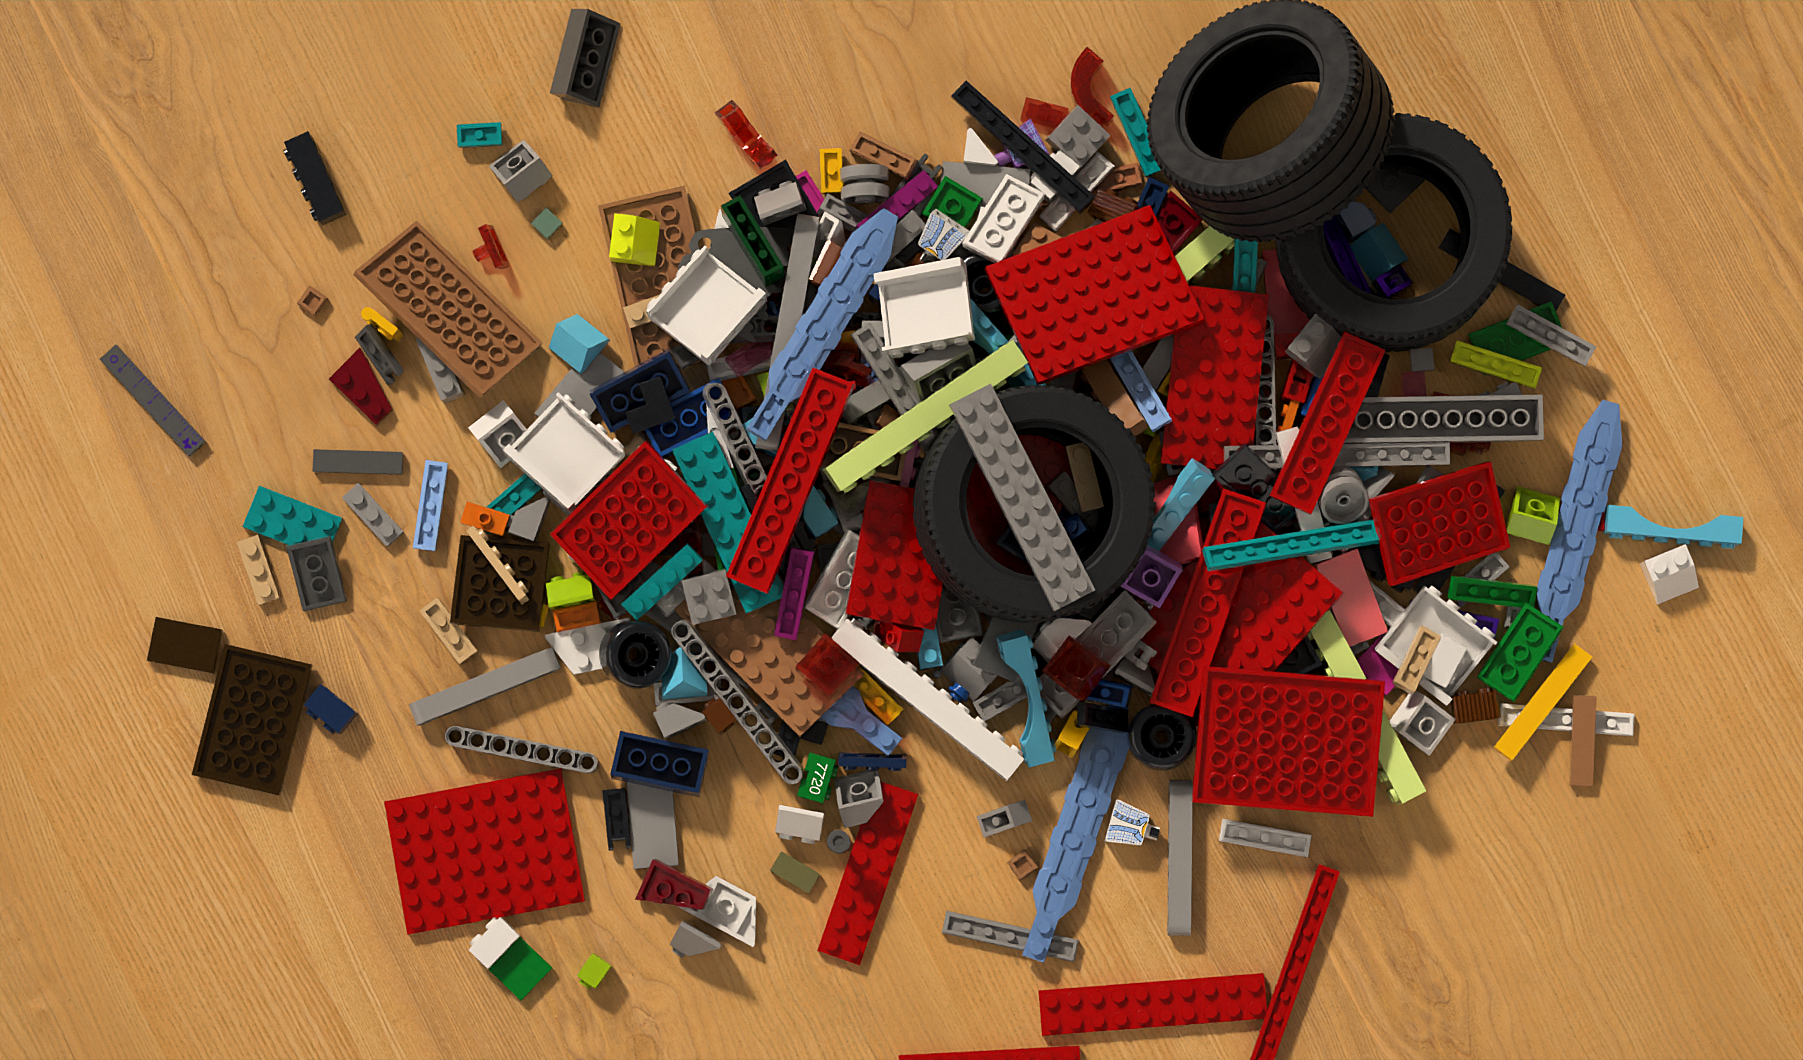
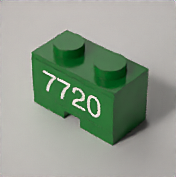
M809 752L804 769L808 771L807 779L801 780L797 796L824 804V800L829 801L832 787H829L831 778H836L839 767L835 765L836 760Z

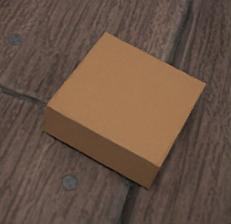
M309 285L297 304L316 317L328 298Z
M1026 849L1007 862L1019 880H1022L1038 868Z

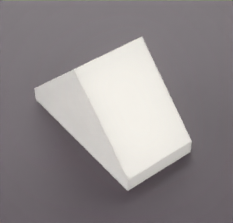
M968 129L964 163L998 166L996 158L973 129Z
M824 212L818 224L813 256L817 259L827 240L842 248L846 244L842 221L827 212Z

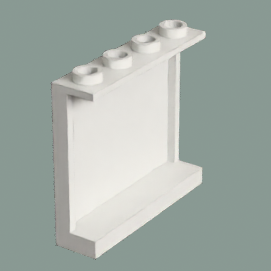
M704 245L701 250L698 249L693 253L691 261L686 266H682L678 270L677 277L663 287L659 297L649 302L646 312L651 321L710 366L767 302V297L763 290L760 288L756 290L708 252V248Z
M961 257L874 273V281L879 286L885 347H882V351L887 356L899 358L905 353L920 354L925 352L926 349L941 350L945 349L947 345L952 344L963 346L968 344V341L975 340L966 263Z
M558 392L556 394L557 399L512 446L508 444L503 449V452L510 461L567 512L571 513L625 457V453L623 450L624 446L616 438L611 440L606 435L608 432L599 423L597 425L593 424L590 421L591 416L583 409L579 411L574 407L575 402L568 395L565 394L563 397Z
M1424 585L1374 649L1399 669L1418 628L1422 625L1438 635L1443 634L1466 646L1467 658L1462 665L1458 664L1455 670L1457 676L1452 685L1448 684L1445 688L1422 676L1419 682L1420 686L1447 706L1452 700L1453 694L1493 644L1496 645L1497 641L1493 639L1495 634L1484 627L1481 630L1476 626L1477 620L1466 613L1463 616L1457 610L1460 607L1449 599L1445 602L1441 599L1442 593L1432 585L1429 589Z

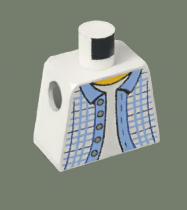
M935 209L931 212L918 242V245L925 249L920 260L925 264L934 262L936 257L940 260H946L965 240L970 231Z
M1117 799L1104 841L1141 846L1144 837L1157 841L1160 827L1148 824L1150 817L1148 813Z

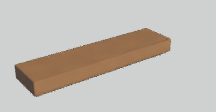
M1573 695L1569 781L1571 786H1593L1596 696Z

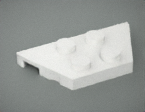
M630 618L546 634L545 638L574 675L601 670L599 649L603 637L613 626L623 621H628Z
M715 876L706 883L707 886L713 888V891L705 909L679 907L754 947L756 897Z

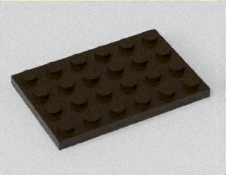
M225 644L192 775L280 796L313 665Z

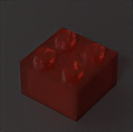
M825 633L795 666V670L830 701L859 668V662Z
M1069 635L1042 672L1074 698L1085 702L1111 665L1079 639Z

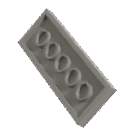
M1124 590L1039 677L1042 683V690L1039 691L1040 696L1044 698L1061 718H1064L1157 621L1127 590Z

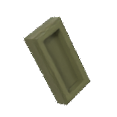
M782 851L770 869L771 872L807 893H810L820 876L818 872Z

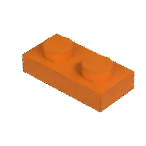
M1290 400L1288 404L1284 403L1280 415L1284 419L1282 425H1277L1276 432L1292 428L1300 402Z

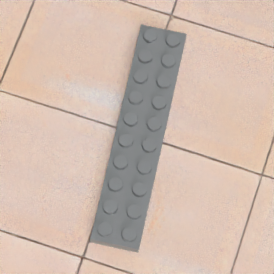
M989 384L949 404L1053 611L1095 591L992 385Z

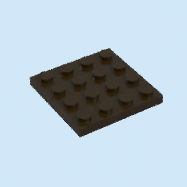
M461 535L450 623L540 632L550 543L490 537L486 541L490 548L495 546L502 555L499 559L503 565L508 563L515 572V575L512 576L517 583L521 581L529 591L526 593L529 600L522 605L470 536Z

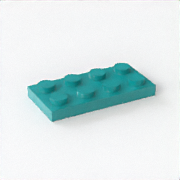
M259 486L242 527L287 545L331 536L332 542H334L343 518Z

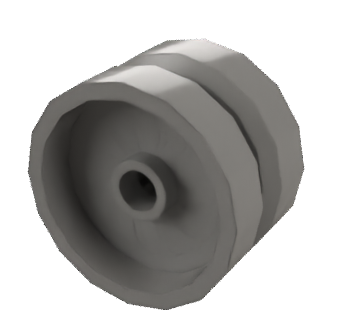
M858 164L840 169V180L846 184V186L841 188L842 202L872 204L889 199V187L882 184L889 180L887 166Z
M1334 466L1320 494L1318 505L1323 516L1328 521L1336 524H1348L1364 514L1368 508L1369 496L1359 474L1353 468Z

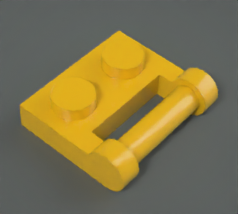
M365 307L362 309V318L368 324H372L373 327L378 326L377 330L389 341H392L394 338L399 342L404 336L397 327L372 308Z

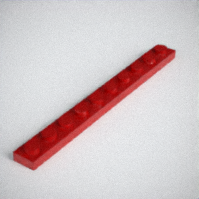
M1321 864L1317 866L1249 1060H1274L1340 871Z

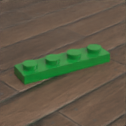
M1451 576L1448 598L1451 600L1522 608L1525 603H1528L1534 607L1538 587L1528 584Z

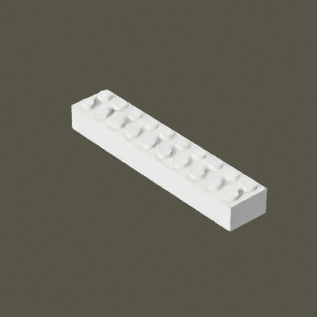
M854 618L852 621L846 619L830 641L1007 782L1023 762V752L1014 745L1011 747L1004 743L1005 738L997 731L991 733L987 730L988 724L978 716L976 719L972 718L969 715L970 710L960 702L958 705L951 701L952 696L944 689L938 691L934 688L935 682L925 674L922 677L916 673L917 668L907 660L905 663L898 659L899 654L891 647L885 649L881 646L882 640L872 632L869 635L866 634L861 623Z

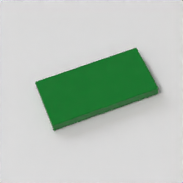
M1552 301L1529 310L1562 328ZM1508 319L1468 334L1473 346L1521 361L1551 350L1549 347L1506 325Z
M1525 603L1476 678L1511 701L1516 702L1565 627L1528 603Z

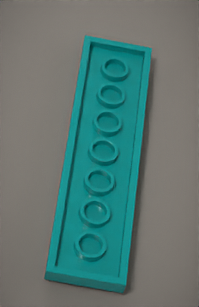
M710 432L672 449V452L686 483L708 506L701 513V516L728 572L751 514L714 432ZM776 574L769 594L730 578L746 614L782 598L784 587L778 574Z

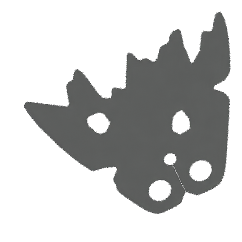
M760 227L782 265L788 266L790 252L786 247L792 245L795 229ZM726 228L697 231L689 243L691 253L685 255L678 266L679 270L691 261L693 253L698 249L701 250L698 247L699 240L706 237L712 241V247L708 252L756 290L758 288L766 293V297H769L771 293H780V290L774 284L767 287L763 285L736 238ZM765 303L755 315L767 320V304ZM748 322L738 335L750 342H755V338L750 333L754 327Z

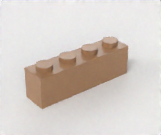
M1108 359L1082 370L1083 373L1080 376L1087 386L1090 384L1093 388L1090 393L1095 401L1101 402L1102 405L1110 409L1109 412L1111 414L1115 413L1125 423V428H1129L1134 436L1149 428V425Z

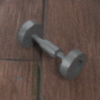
M842 830L832 831L827 838L828 847L837 854L846 852L851 844L848 834Z

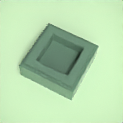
M545 208L531 224L548 240L563 223L550 210Z

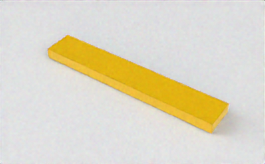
M1574 643L1493 748L1512 761L1588 664L1592 656Z

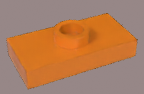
M743 375L721 380L737 412L741 408L748 407L757 402Z
M467 501L460 523L504 536L510 515Z
M597 601L553 610L557 632L601 623Z

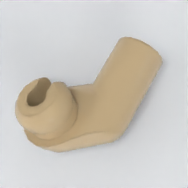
M637 432L629 444H622L625 455H631L638 446L647 441L644 433Z

